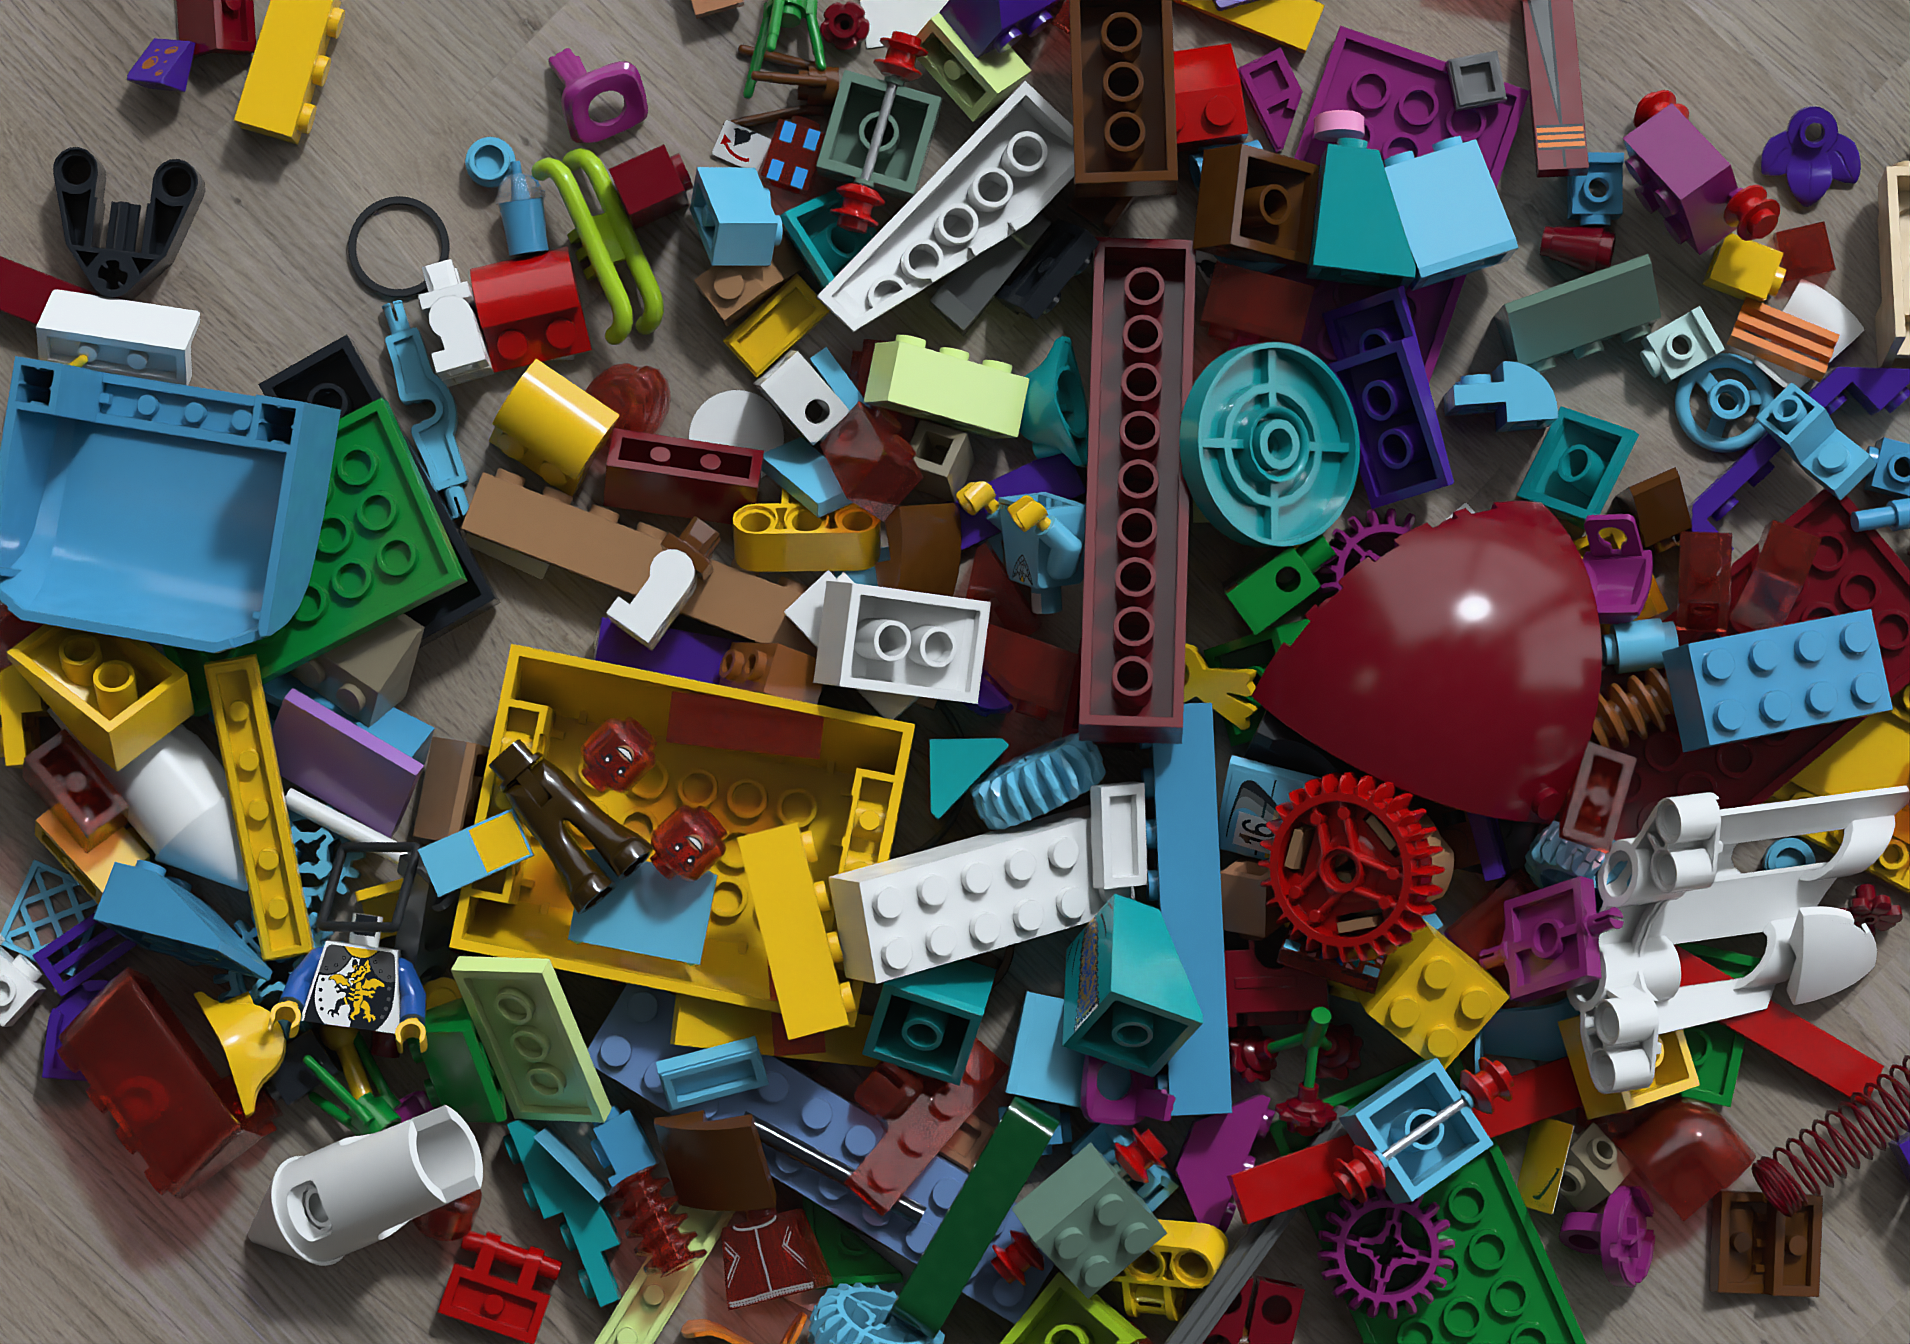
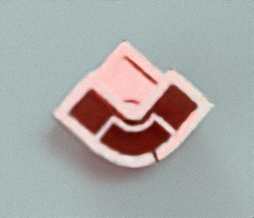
M1687 1097L1661 1100L1647 1108L1611 1139L1613 1144L1634 1166L1633 1170L1637 1175L1653 1187L1683 1222L1721 1189H1727L1748 1169L1756 1158V1153L1721 1113L1706 1102Z

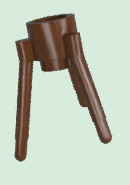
M743 44L738 47V52L752 57L755 47ZM766 50L763 58L764 61L799 69L798 74L753 71L751 73L752 80L797 85V100L807 101V104L729 121L748 128L802 116H824V107H834L839 90V67L826 66L824 71H819L815 61L778 52L770 53Z

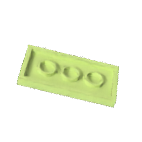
M459 956L451 972L514 1118L605 1123L612 1109L550 959Z

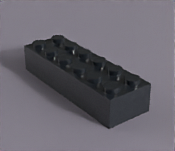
M347 334L258 384L264 396L341 410L340 418L381 397L386 400L357 346ZM395 416L467 579V582L404 613L425 627L419 646L420 649L501 602Z

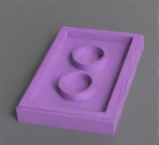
M292 688L282 702L272 729L280 775L369 828L392 838L399 828L424 765Z

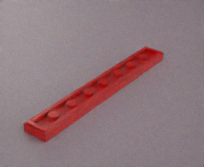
M1566 1056L1512 1075L1514 1080V1086L1510 1088L1513 1096L1512 1100L1507 1102L1500 1097H1496L1492 1100L1494 1105V1112L1492 1114H1486L1475 1108L1471 1110L1489 1138L1577 1108L1582 1106L1583 1103L1569 1058ZM1349 1134L1341 1135L1228 1175L1227 1179L1243 1225L1339 1192L1331 1177L1336 1172L1333 1161L1339 1158L1349 1163L1354 1159L1352 1147L1355 1146V1143Z

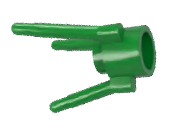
M767 0L764 3L763 19L746 78L747 81L743 92L744 98H752L757 81L752 80L751 73L753 71H760L766 50L770 53L775 51L780 27H796L801 23L802 18L806 19L817 70L824 71L826 69L824 49L817 20V0Z
M358 1031L354 1039V1045L380 1096L375 1097L371 1092H368L356 1100L311 1056L307 1055L303 1058L304 1064L349 1108V1115L316 1092L309 1094V1100L351 1130L355 1136L373 1134L397 1125L402 1121L401 1117L395 1112L402 1106V1103L390 1091L363 1036Z

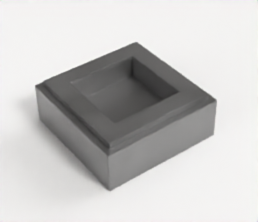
M1497 50L1447 60L1446 65L1455 111L1504 103L1507 100Z

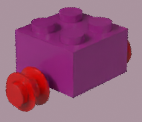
M1660 90L1644 96L1639 101L1633 118L1636 129L1623 137L1629 158L1625 160V165L1629 173L1639 184L1634 191L1644 208L1651 214L1657 210L1665 218L1663 223L1673 239L1680 245L1686 241L1699 255L1736 229L1738 236L1744 241L1762 239L1768 236L1777 226L1780 215L1779 203L1774 199H1767V192L1761 185H1751L1744 189L1738 188L1731 164L1688 120V108L1683 104H1676V97L1671 91Z

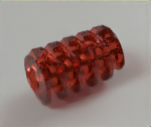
M657 1163L621 1180L612 1187L606 1197L609 1203L625 1201L615 1215L618 1221L634 1219L625 1230V1235L627 1239L644 1238L636 1246L634 1252L637 1257L653 1256L643 1267L646 1275L662 1274L660 1277L662 1278L698 1261L707 1252L705 1249L689 1250L688 1246L698 1234L696 1231L680 1233L678 1228L688 1219L687 1213H670L669 1210L679 1200L678 1195L661 1196V1190L670 1180L668 1176L652 1178L651 1173L660 1164Z

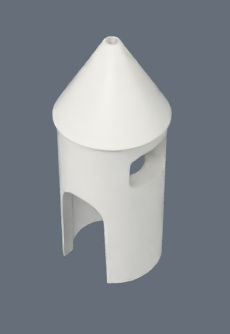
M49 707L47 710L49 715L101 779L113 803L156 854V861L245 892L249 891L225 770L198 735L186 729L181 723L116 772L83 746Z
M444 1105L373 1134L348 1137L305 1156L291 1157L285 1160L275 1172L248 1230V1237L255 1244L315 1265L329 1266L335 1264L345 1255L389 1237L410 1220L480 1189L483 1180V1163L478 1143L464 1119L452 1108Z

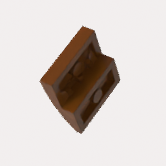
M959 503L897 506L883 509L891 560L875 563L878 587L953 597L961 559L962 539Z
M700 1110L654 1118V1127L679 1205L712 1211H747L775 1208L777 1194L753 1114L707 1121L705 1111Z
M1713 1190L1709 1291L1717 1293L1819 1297L1823 1195L1817 1197L1813 1194H1806L1808 1205H1802L1800 1212L1797 1211L1792 1217H1787L1770 1203L1763 1192Z

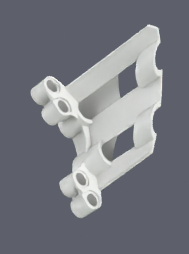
M1907 786L1721 810L1716 801L1720 798L1711 792L1667 797L1658 802L1637 837L1620 839L1613 842L1604 852L1605 859L1597 875L1598 890L1603 900L1600 912L1616 907L1623 914V918L1618 920L1624 921V924L1620 929L1611 930L1599 936L1602 979L1566 990L1570 1004L1576 1011L1581 1012V1039L1590 1075L1597 1090L1603 1094L1650 1088L1649 1086L1653 1082L1655 1074L1656 1054H1661L1662 1044L1658 1042V1035L1767 1009L1775 985L1789 979L1794 967L1796 955L1789 943V939L1799 908L1817 907L1837 877L1860 873L1881 856L1894 832V815L1910 802V791ZM1844 829L1842 844L1836 855L1829 862L1740 873L1734 867L1731 859L1733 849L1738 843ZM1620 861H1628L1618 878L1607 884L1608 874ZM1631 876V882L1627 887V881ZM1763 932L1767 936L1765 954L1756 968L1747 976L1679 987L1681 965L1673 944Z

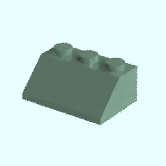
M1646 254L1504 304L1493 318L1508 360L1522 363L1539 373H1543L1557 367L1555 358L1573 352L1576 360L1605 350L1602 342L1621 335L1623 343H1628L1650 335L1652 332L1649 325L1656 323L1661 318V312L1649 255Z

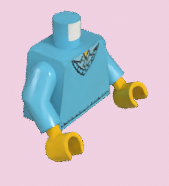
M983 481L969 482L956 493V499L961 507L971 515H975L985 508L988 512L986 518L1002 531L1007 574L1010 580L1031 587L1032 612L1037 614L1061 612V586L1080 584L1084 579L1085 504L1047 492L999 497V501H996L995 491L990 484Z

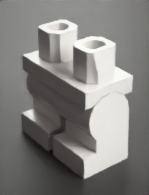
M451 259L422 267L428 292L420 294L418 297L422 310L429 319L432 330L444 346V350L431 354L436 373L447 387L495 374L483 329H481L480 322L474 313L477 312L473 290L467 281L461 283L457 268H454Z

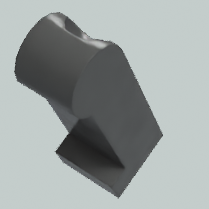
M1039 212L1029 224L963 264L946 284L942 285L929 300V307L964 336L993 301L1002 286L1010 280L1043 239L1053 223Z
M406 853L399 857L397 872L403 878L411 853ZM420 857L401 927L397 930L395 947L392 949L401 950V958H405L413 964L421 983L441 978L446 971L451 949L449 945L461 888L438 897Z

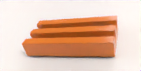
M1746 297L1727 345L1821 382L1840 335ZM1746 329L1748 331L1761 335L1765 338L1770 339L1771 342L1754 336L1752 334H1749L1747 332H1744L1743 330ZM1792 348L1807 355H1810L1814 358H1817L1818 361L1798 354L1796 352H1793L1789 349Z

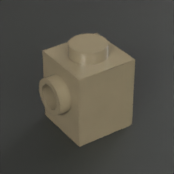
M923 419L920 420L901 460L910 488L954 503L957 501L956 493L963 488L975 462L966 433L951 426L938 425Z

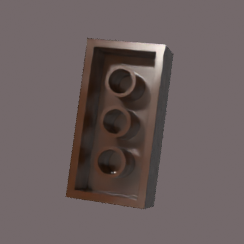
M1069 0L1075 198L1177 195L1178 166L1172 0Z

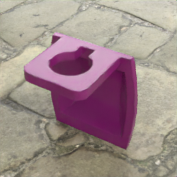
M1588 515L1585 518L1584 528L1591 552H1585L1582 560L1589 575L1596 599L1600 624H1621L1633 621L1640 615L1651 587L1653 573L1652 551L1643 550L1636 521L1632 515ZM1607 527L1617 528L1625 533L1627 540L1622 542L1621 549H1612L1611 543L1602 539L1599 531Z

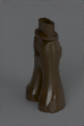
M518 739L489 764V767L502 781L499 788L502 793H505L516 815L552 861L573 907L578 914H582L609 895L616 888V883L575 840L565 827L566 822H570L580 831L620 880L626 879L649 858L654 847L641 835L623 826L606 814L561 769L545 759L542 753L537 752L533 754Z

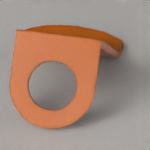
M800 1312L794 1318L779 1344L796 1343L805 1325L807 1314ZM707 1319L688 1320L681 1328L683 1337L688 1339L714 1336L732 1344H754L725 1326Z

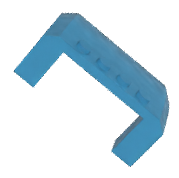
M15 356L0 447V601L8 606L7 609L24 621L211 653H220L271 636L290 621L298 610L309 585L325 511L341 410L295 400L257 394L256 396L100 372L62 363Z

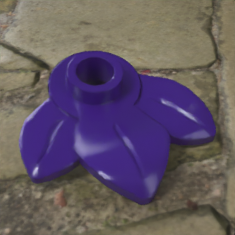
M1807 106L1795 112L1789 120L1787 130L1771 137L1762 150L1761 173L1768 176L1786 174L1787 183L1792 195L1804 207L1813 205L1824 196L1831 185L1832 178L1844 183H1856L1860 176L1861 162L1855 143L1848 137L1838 133L1837 122L1833 115L1818 106ZM1812 123H1819L1822 130L1820 137L1814 141L1807 140L1805 137L1806 128Z

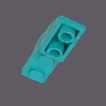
M522 1119L507 1124L510 1134L503 1136V1140L512 1163L515 1165L522 1162L529 1181L522 1184V1189L531 1211L540 1210L544 1219L561 1212L564 1213L566 1221L560 1223L559 1227L569 1252L578 1249L585 1268L578 1271V1276L587 1298L597 1297L600 1307L619 1300L622 1297V1293L605 1250L617 1246L623 1241L602 1200L598 1202L534 1138L540 1131Z

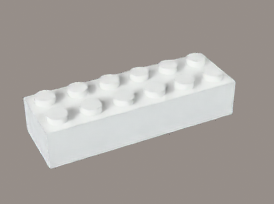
M1091 805L829 877L839 941L844 958L845 976L875 984L1090 922L1114 893L1136 901L1133 886L1113 889L1093 888Z

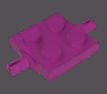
M1578 876L1504 901L1505 930L1503 942L1501 945L1481 950L1479 957L1484 959H1480L1479 962L1482 968L1487 971L1505 965L1509 973L1511 1000L1524 1003L1602 979L1599 936L1602 933L1622 928L1624 921L1618 919H1622L1623 914L1616 907L1596 913L1594 880Z

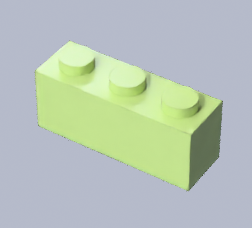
M896 335L895 341L875 343L864 403L951 426L991 439L1018 437L1029 378L1012 374V365L994 360H983L982 365L968 361V352L948 347H941L939 352L926 349V340L909 335Z

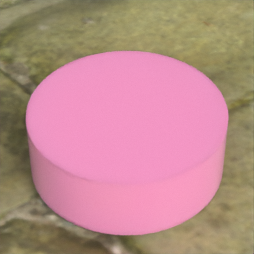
M1333 110L1322 112L1314 118V138L1318 140L1337 142L1338 138L1361 139L1365 136L1364 116L1358 112Z

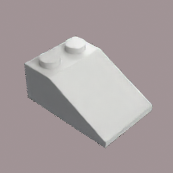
M826 581L813 683L978 704L991 602L856 583Z

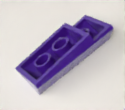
M1404 285L1322 313L1337 359L1336 362L1330 363L1327 366L1343 385L1354 409L1360 441L1359 471L1371 508L1375 509L1454 484Z

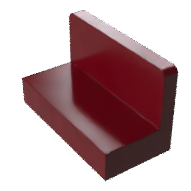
M176 0L179 40L195 43L193 58L210 53L245 56L255 52L256 32L253 0Z

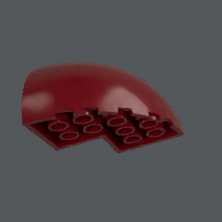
M1493 502L1491 510L1472 514L1464 508L1453 512L1452 518L1443 521L1434 528L1428 523H1424L1394 539L1396 548L1375 562L1367 557L1338 581L1342 589L1334 596L1323 601L1319 607L1314 604L1304 615L1310 622L1290 646L1285 642L1282 643L1265 669L1251 696L1285 725L1323 750L1384 782L1394 783V786L1449 807L1479 815L1513 821L1552 824L1556 814L1562 807L1563 800L1584 758L1598 707L1602 646L1597 604L1591 581L1581 555L1570 535L1559 520L1541 502Z

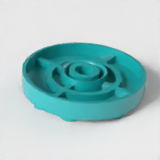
M1281 342L1253 344L1227 351L1212 361L1197 378L1181 414L1179 445L1183 477L1196 505L1205 518L1218 531L1231 540L1256 548H1274L1303 544L1325 532L1345 509L1354 489L1359 468L1360 441L1357 420L1350 399L1337 376L1321 359L1299 346Z

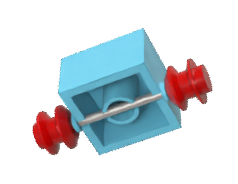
M1481 1057L1478 1060L1480 1069L1478 1073L1474 1075L1468 1070L1460 1072L1461 1090L1459 1091L1438 1058L1421 1061L1343 1114L1338 1119L1355 1143V1146L1352 1147L1354 1158L1352 1161L1346 1163L1339 1158L1333 1161L1336 1172L1331 1177L1339 1192L1347 1200H1351L1354 1197L1359 1202L1365 1203L1367 1201L1365 1189L1373 1185L1379 1190L1385 1189L1393 1203L1400 1204L1414 1201L1493 1145V1142L1471 1109L1475 1108L1486 1114H1492L1494 1112L1492 1100L1496 1097H1500L1507 1102L1512 1100L1513 1096L1510 1088L1514 1086V1080L1510 1072L1500 1061L1495 1060L1491 1062L1489 1059Z

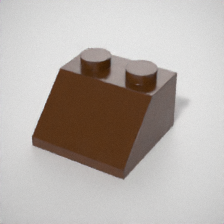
M1245 144L1204 150L1193 249L1233 260L1309 265L1320 165Z

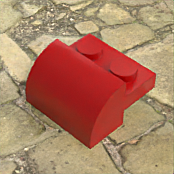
M568 246L470 269L476 308L494 373L530 365L535 359L543 362L592 350Z

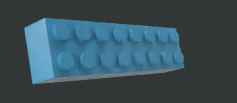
M1212 703L1184 704L1182 744L1139 743L1140 750L1149 749L1150 768H1142L1140 770L1141 783H1144L1145 800H1151L1152 819H1146V850L1154 851V870H1147L1148 885H1146L1147 901H1156V908L1160 910L1203 1014V1024L1164 1065V1073H1157L1155 1075V1089H1166V1092L1174 1095L1176 1099L1171 1116L1232 1113Z

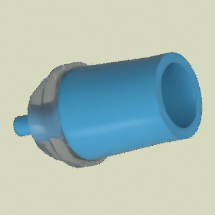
M520 161L510 162L512 175L505 177L500 182L498 196L495 197L496 205H499L509 256H522L549 251L544 208L545 190H542L540 182L532 175L522 173Z

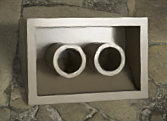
M402 614L288 673L334 703L345 713L370 727L406 697L425 627L406 614Z

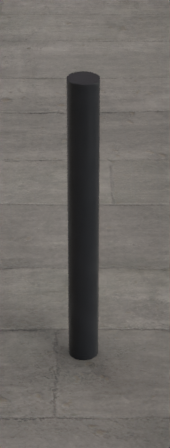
M745 1111V1113H744V1115H749V1114H751V1113H749V1112H747V1111ZM753 1115L761 1143L913 1224H919L927 1207Z

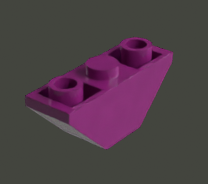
M1258 1093L1232 1104V1113L1207 1114L1192 1121L1174 1165V1170L1196 1223L1210 1224L1226 1233L1237 1206L1229 1202L1232 1191L1227 1176L1254 1166L1256 1158L1248 1154L1255 1137L1264 1139L1270 1128L1275 1114L1274 1110L1268 1108L1271 1098Z

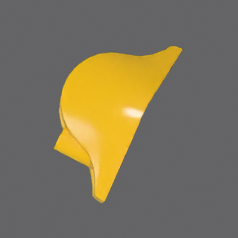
M201 991L194 993L195 999L226 1054L245 1116L248 1118L255 1112L257 1095L263 1084L278 1071L283 1063L286 1053V1040L282 1027L277 1021L274 1024L273 1031L270 1032L268 1030L270 1011L261 1006L254 1005L249 991L224 1002H218Z

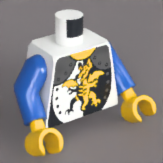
M353 913L351 922H383V917ZM350 932L348 943L328 940L324 947L311 949L289 975L279 1003L271 1009L268 1030L272 1032L274 1024L278 1020H288L292 1023L289 1038H294L298 1034L301 1019V1021L394 1033L399 1053H403V1042L406 1039L418 1038L420 1051L423 1053L428 1047L424 1027L426 993L413 964L407 959L401 958V950L379 947L381 932Z

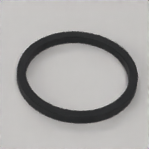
M388 197L368 206L356 219L349 236V257L354 271L369 288L390 297H408L428 289L426 281L424 280L420 284L406 289H391L375 283L361 268L357 257L356 244L358 234L364 222L379 209L390 205H409L422 210L435 222L440 232L442 250L439 262L449 258V236L441 218L427 204L410 197Z

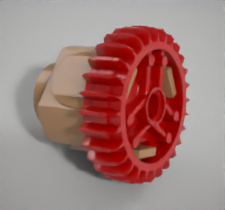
M1350 771L1343 775L1336 772L1327 774L1321 779L1316 778L1307 781L1304 789H1295L1289 793L1291 802L1281 803L1275 807L1281 819L1271 820L1265 824L1275 837L1259 843L1260 846L1271 851L1270 858L1259 861L1257 865L1270 869V878L1262 881L1260 886L1273 888L1275 894L1266 903V906H1280L1284 912L1277 919L1276 924L1281 925L1292 922L1294 925L1289 939L1297 940L1307 936L1305 951L1313 952L1322 947L1323 959L1330 960L1340 956L1342 963H1350L1358 959L1361 962H1367L1377 959L1379 956L1384 957L1395 953L1397 946L1401 947L1413 941L1411 933L1422 931L1427 927L1421 916L1433 914L1437 908L1431 902L1442 898L1447 891L1453 874L1454 852L1440 836L1437 827L1426 814V809L1420 808L1411 801L1413 794L1396 789L1394 783L1391 782L1379 785V779L1370 774L1361 777L1359 771Z

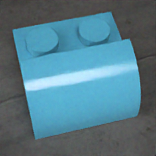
M1502 361L1492 372V382L1490 374L1462 376L1460 381L1455 382V385L1443 396L1445 416L1495 412L1496 432L1546 429L1558 419L1557 401L1549 383L1535 369L1518 362Z

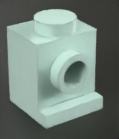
M1698 306L1641 340L1645 349L1640 352V356L1649 373L1654 378L1661 376L1666 385L1720 354L1725 348L1702 308ZM1682 337L1687 341L1689 345L1687 354L1679 355L1674 352L1672 348L1674 338Z

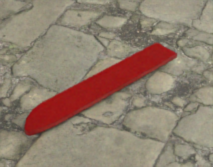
M1673 944L1681 965L1679 987L1734 979ZM1772 1000L1769 1001L1767 1009L1716 1021L1851 1099L1853 1092L1864 1094L1863 1089L1866 1083L1877 1084V1076L1882 1073L1884 1065ZM1873 1087L1868 1088L1869 1097H1871L1874 1090ZM1859 1096L1855 1097L1856 1103L1861 1106L1867 1105L1865 1099Z

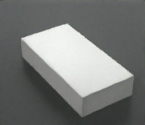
M1132 781L1091 786L1093 888L1113 889L1148 885L1144 783Z

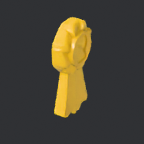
M1185 643L1184 702L1198 697L1204 703H1212V708L1241 730L1248 729L1250 726L1249 716L1256 713L1258 709L1255 705L1234 694L1245 697L1253 694L1256 688L1253 683L1256 670L1209 668L1199 653L1198 648Z

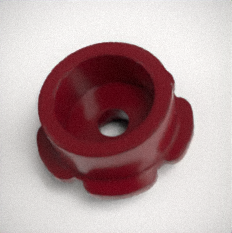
M848 1L846 4H841L840 2L833 3L823 14L825 20L820 26L821 34L827 43H834L835 47L839 50L847 51L856 48L869 34L870 23L864 17L865 10L855 2ZM842 21L849 22L850 26L848 29H841L840 24Z

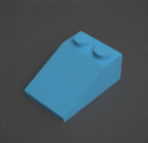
M137 860L135 867L114 862L93 918L94 920L146 950L267 981L270 980L272 970L208 903L190 893L192 889L191 884L171 876H165L167 871L165 868L148 861Z

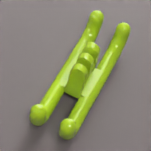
M577 148L566 153L562 162L548 157L534 163L531 169L532 176L538 181L550 178L557 186L575 226V229L570 231L567 237L571 244L579 242L583 244V247L577 250L575 255L579 262L590 260L591 265L583 270L587 280L598 277L610 304L613 322L605 332L606 341L611 345H619L628 337L633 324L632 307L615 269V266L624 260L628 265L644 303L643 314L635 324L636 329L642 335H649L654 332L661 324L664 314L662 294L610 176L600 158L589 150ZM581 168L586 173L604 213L595 216L591 215L571 171H577Z

